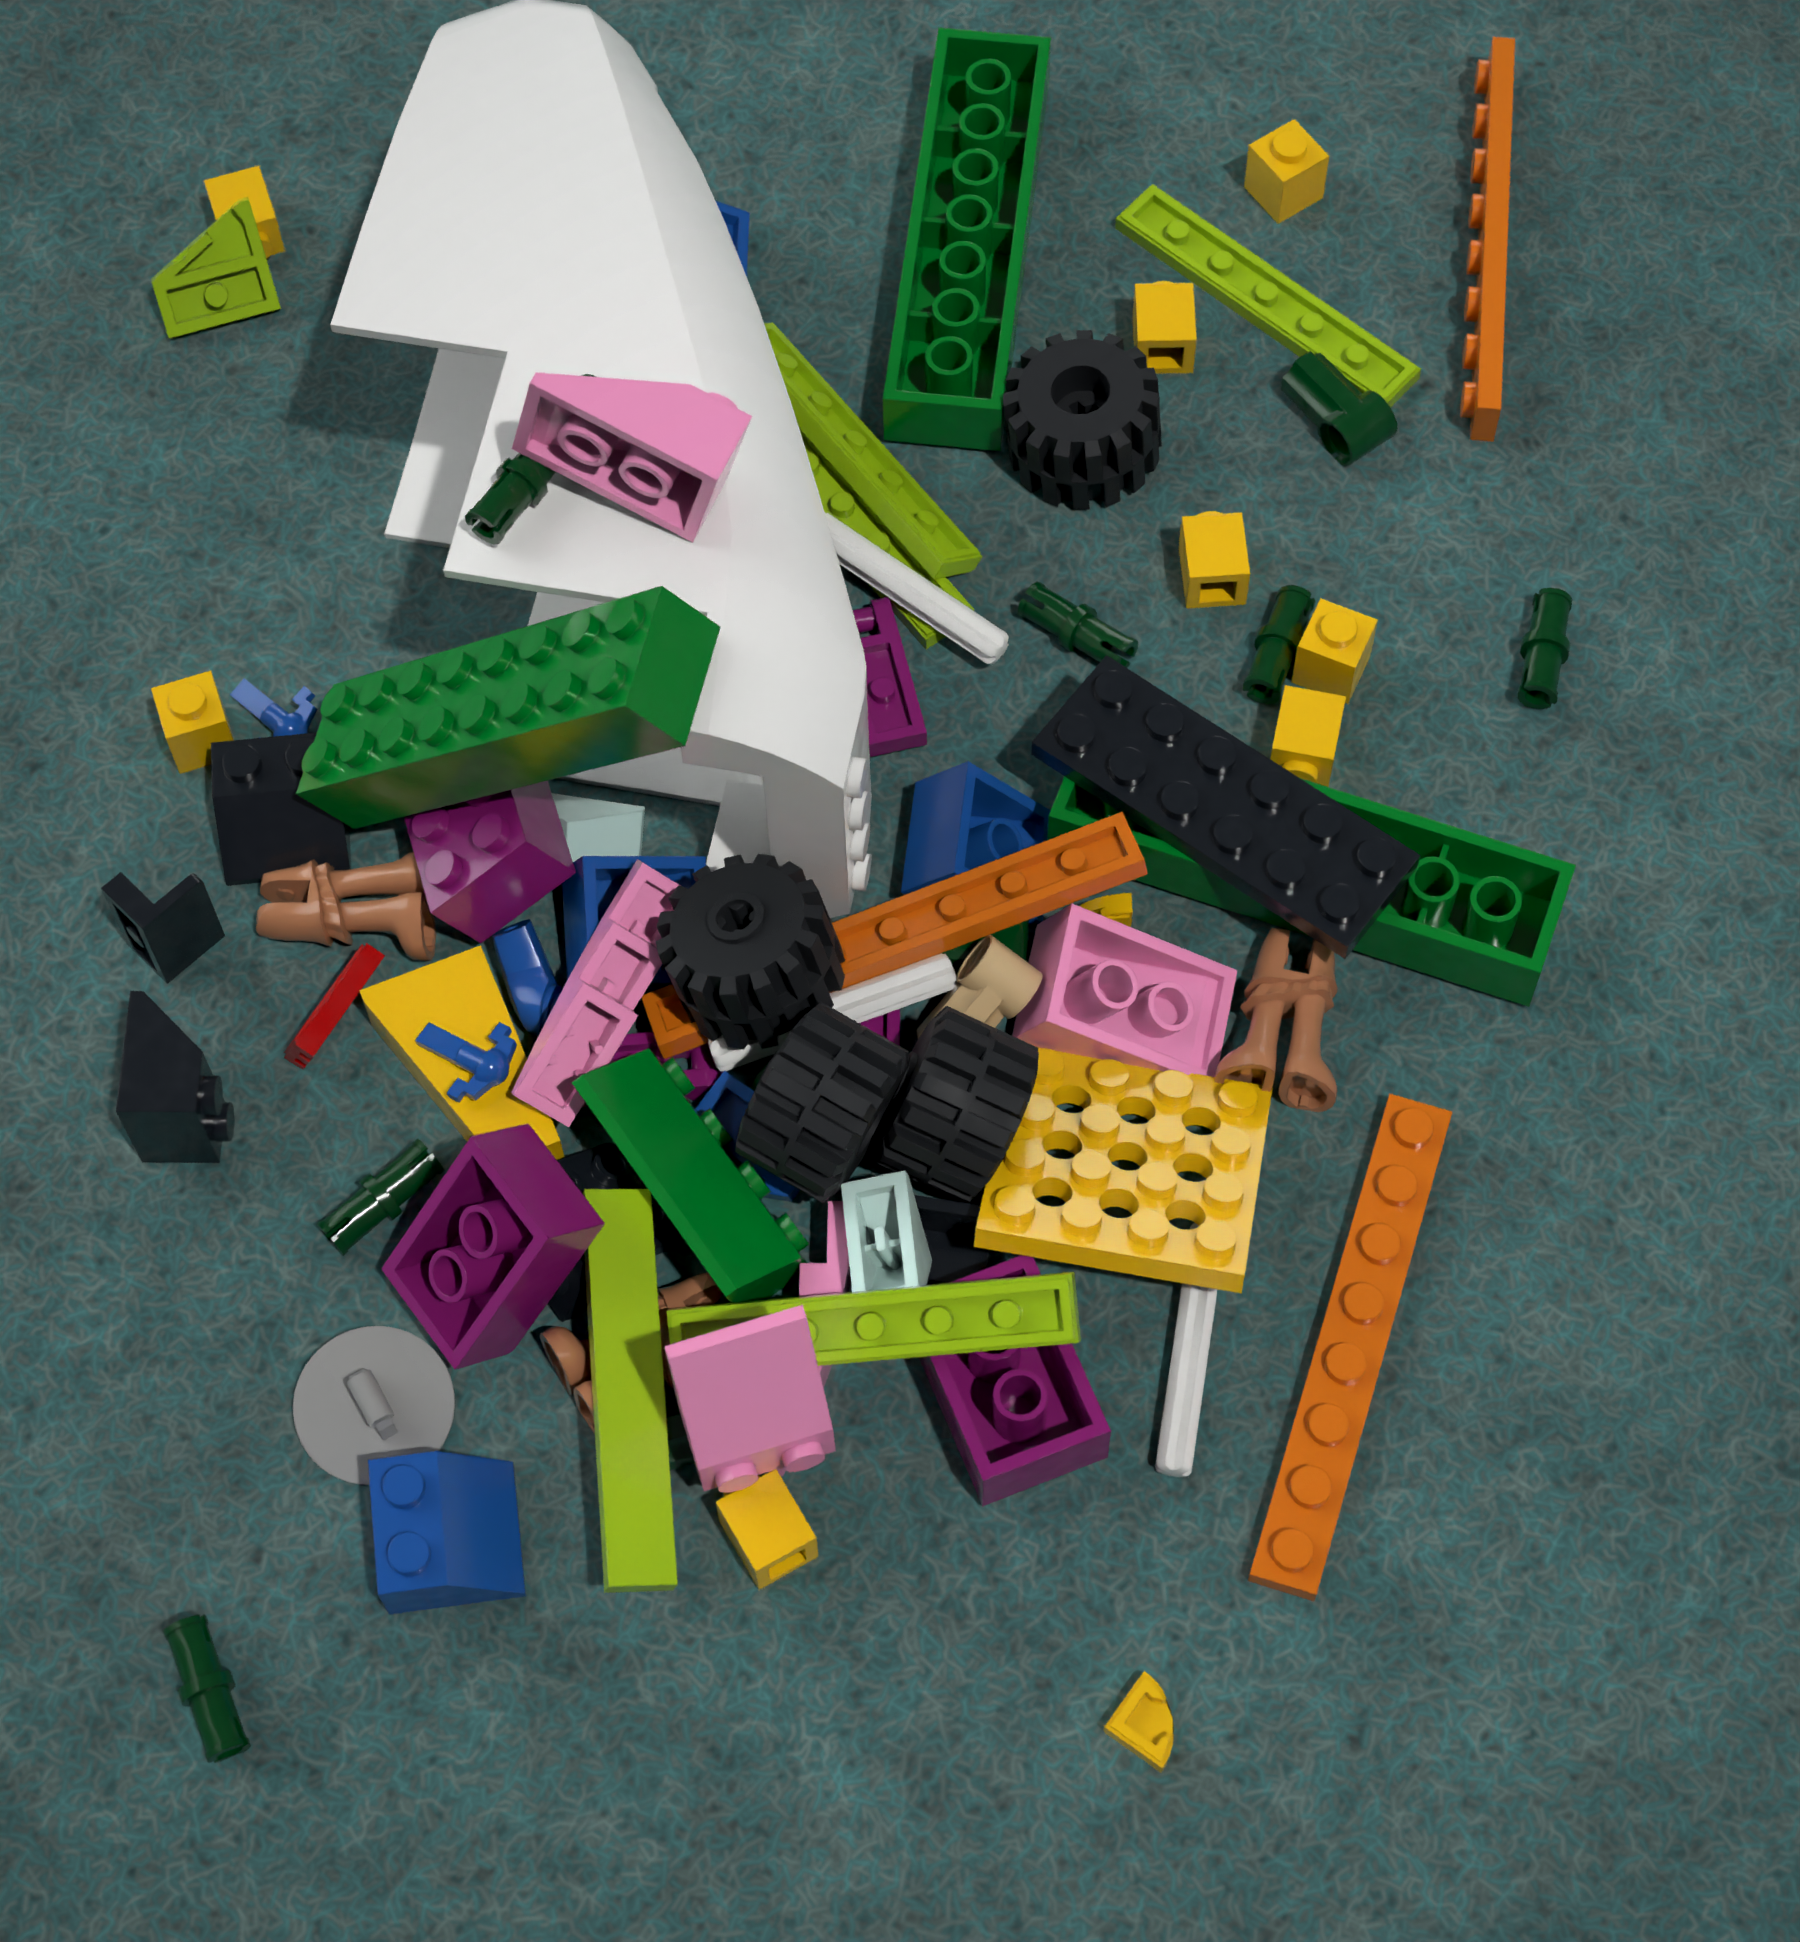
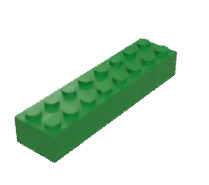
M938 28L883 394L884 440L1001 451L1005 423L1003 393L1007 392L1006 378L1012 367L1049 88L1051 37Z
M659 586L333 684V687L328 691L321 704L322 719L314 742L309 746L302 759L303 774L296 794L353 829L684 747L721 627L665 587Z
M1064 776L1049 813L1047 840L1120 812ZM1302 779L1421 855L1418 868L1353 950L1529 1007L1576 865ZM1125 816L1144 857L1148 872L1147 875L1134 880L1307 935Z

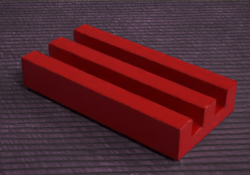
M368 943L365 946L361 944L284 1051L286 1054L285 1059L301 1069L306 1067L359 994V990L363 988L383 960L384 954Z

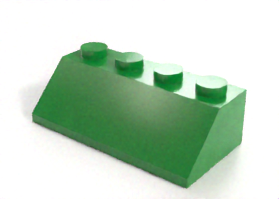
M648 1048L585 1073L572 1082L727 1299L732 1303L768 1300L799 1276L800 1263H807L800 1251L807 1247L809 1242L787 1213L775 1219L761 1199L768 1195L771 1190L748 1160L739 1167L734 1163L723 1148L733 1138L710 1108L699 1115L686 1097L687 1094L695 1089V1086L673 1057L662 1064Z

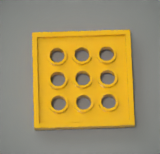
M1038 1047L1039 1058L1035 1085L1017 1132L991 1180L985 1185L975 1229L974 1247L1242 1294L1272 1089L1270 1092L1262 1091V1085L1225 1079L1224 1084L1215 1082V1077L1194 1073L1187 1075L1178 1070L1160 1071L1123 1064L1113 1059L1102 1060ZM1070 1103L1078 1105L1084 1110L1078 1113H1069L1060 1110L1056 1106ZM1128 1114L1140 1115L1146 1118L1148 1122L1133 1124L1123 1120L1121 1116ZM1192 1125L1204 1126L1214 1133L1198 1135L1188 1131L1186 1127ZM1064 1149L1072 1152L1075 1156L1070 1159H1058L1049 1155L1047 1151ZM1128 1160L1138 1164L1140 1168L1136 1170H1123L1114 1166L1112 1162ZM1184 1171H1193L1203 1175L1206 1180L1192 1182L1181 1178L1177 1174ZM1049 1195L1059 1197L1066 1203L1062 1206L1052 1207L1044 1205L1036 1199ZM1108 1207H1120L1128 1210L1132 1215L1127 1218H1115L1107 1215L1102 1210ZM1176 1218H1184L1195 1222L1199 1227L1185 1230L1173 1226L1169 1221Z

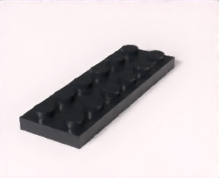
M1107 655L1032 741L1031 755L1115 810L1123 812L1126 817L1344 959H1346L1418 868L1421 855Z

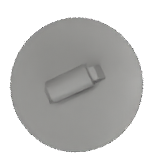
M387 1326L356 1328L328 1341L311 1357L304 1367L297 1382L293 1400L294 1425L299 1440L307 1454L321 1469L330 1475L359 1485H370L368 1460L439 1451L449 1435L455 1413L453 1383L447 1367L440 1356L419 1337L407 1331Z

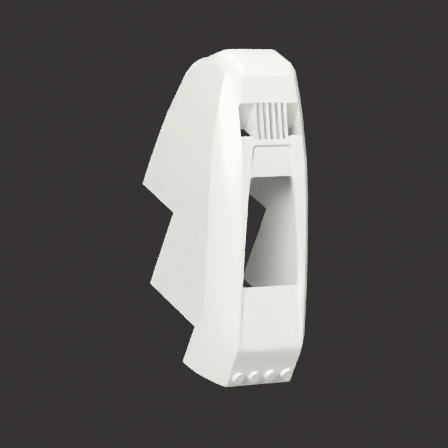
M514 0L445 23L436 31L398 121L330 324L332 332L439 348L415 435L384 533L385 538L450 548L443 570L447 578L537 592L528 626L659 586L665 587L719 625L721 628L684 747L556 779L720 806L706 862L711 872L725 867L724 858L741 854L744 863H753L757 854L773 855L779 868L790 861L802 868L806 880H813L830 918L850 914L855 890L865 892L867 889L872 855L867 853L870 837L872 795L866 661L832 536L795 413L759 307L726 223L692 150L659 96L656 84L633 47L587 5L553 0ZM536 372L577 376L591 374L604 378L691 384L707 393H717L727 397L739 410L752 416L727 481L694 542L671 532L557 472L547 483L548 492L541 502L535 506L531 503L514 522V525L499 544L487 543L472 532L473 527L480 520L478 519L473 526L467 525L465 515L481 500L496 481V470L506 458L513 460L519 454V452L512 449L529 384Z

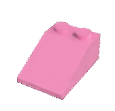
M536 372L529 384L512 449L671 532L694 542L727 481L752 416L739 410L727 397L717 393H707L691 384Z
M1073 903L1037 925L1029 964L1043 974L1042 981L1028 1004L1017 1014L1012 1036L1035 1047L1102 1060L1113 1059L1123 1064L1154 1070H1178L1187 1075L1194 1073L1215 1077L1216 1068L1220 1062L1238 970Z
M803 1305L664 1346L681 1418L703 1491L717 1487L720 1492L738 1491L757 1482L759 1479L758 1475L783 1467L788 1472L807 1470L823 1462L825 1454L836 1451L833 1426Z

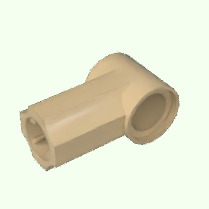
M991 934L985 936L970 951L960 966L956 975V986L944 996L917 1029L918 1038L928 1023L945 1006H949L995 1028L1004 1017L1011 1019L1020 1013L1039 988L1043 974Z

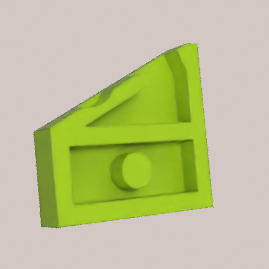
M248 197L239 199L151 279L168 338L281 309Z

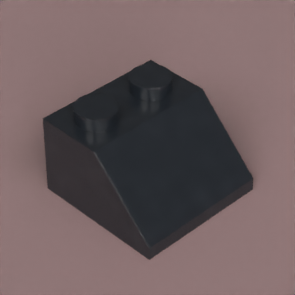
M317 732L211 743L212 799L227 886L261 883L264 873L300 866L313 859L318 865L326 862L334 867V870L351 869L350 826L296 794L303 774L302 759L309 746L314 742Z
M130 991L116 1113L142 1163H220L222 1141L232 1140L235 1125L234 1107L231 1102H225L223 1098L221 1077L212 1074L203 1051L144 991Z

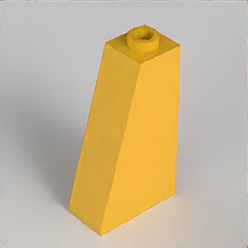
M481 945L359 990L374 1030L466 1141L471 1136L529 1123L556 1160L565 1157L552 1118L511 1093L527 1061V1057ZM428 1022L488 1051L496 1046V1044L490 1042L488 1037L500 1022L510 1027L512 1033L509 1037L515 1040L517 1047L509 1065V1074L503 1083L492 1087L476 1101L464 1096L460 1103L448 1097L447 1091L457 1078L469 1082L474 1074L418 1046L415 1040Z

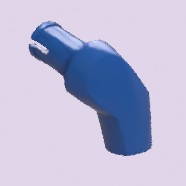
M527 919L497 931L492 935L512 1006L526 1031L538 1037L562 991V987L555 980L551 965L531 919Z

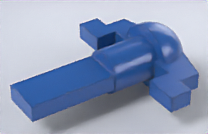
M245 678L230 694L236 701L261 720L273 732V737L308 733V727L318 710L310 703L315 695L305 686L292 699L299 706L293 713H288L277 703H274Z
M428 1022L415 1040L418 1046L474 1074L469 1082L457 1078L447 1091L448 1097L460 1103L464 1096L476 1101L489 1089L503 1083L509 1074V1065L517 1047L515 1040L509 1037L512 1033L510 1027L500 1022L488 1037L490 1042L496 1044V1046L488 1051Z

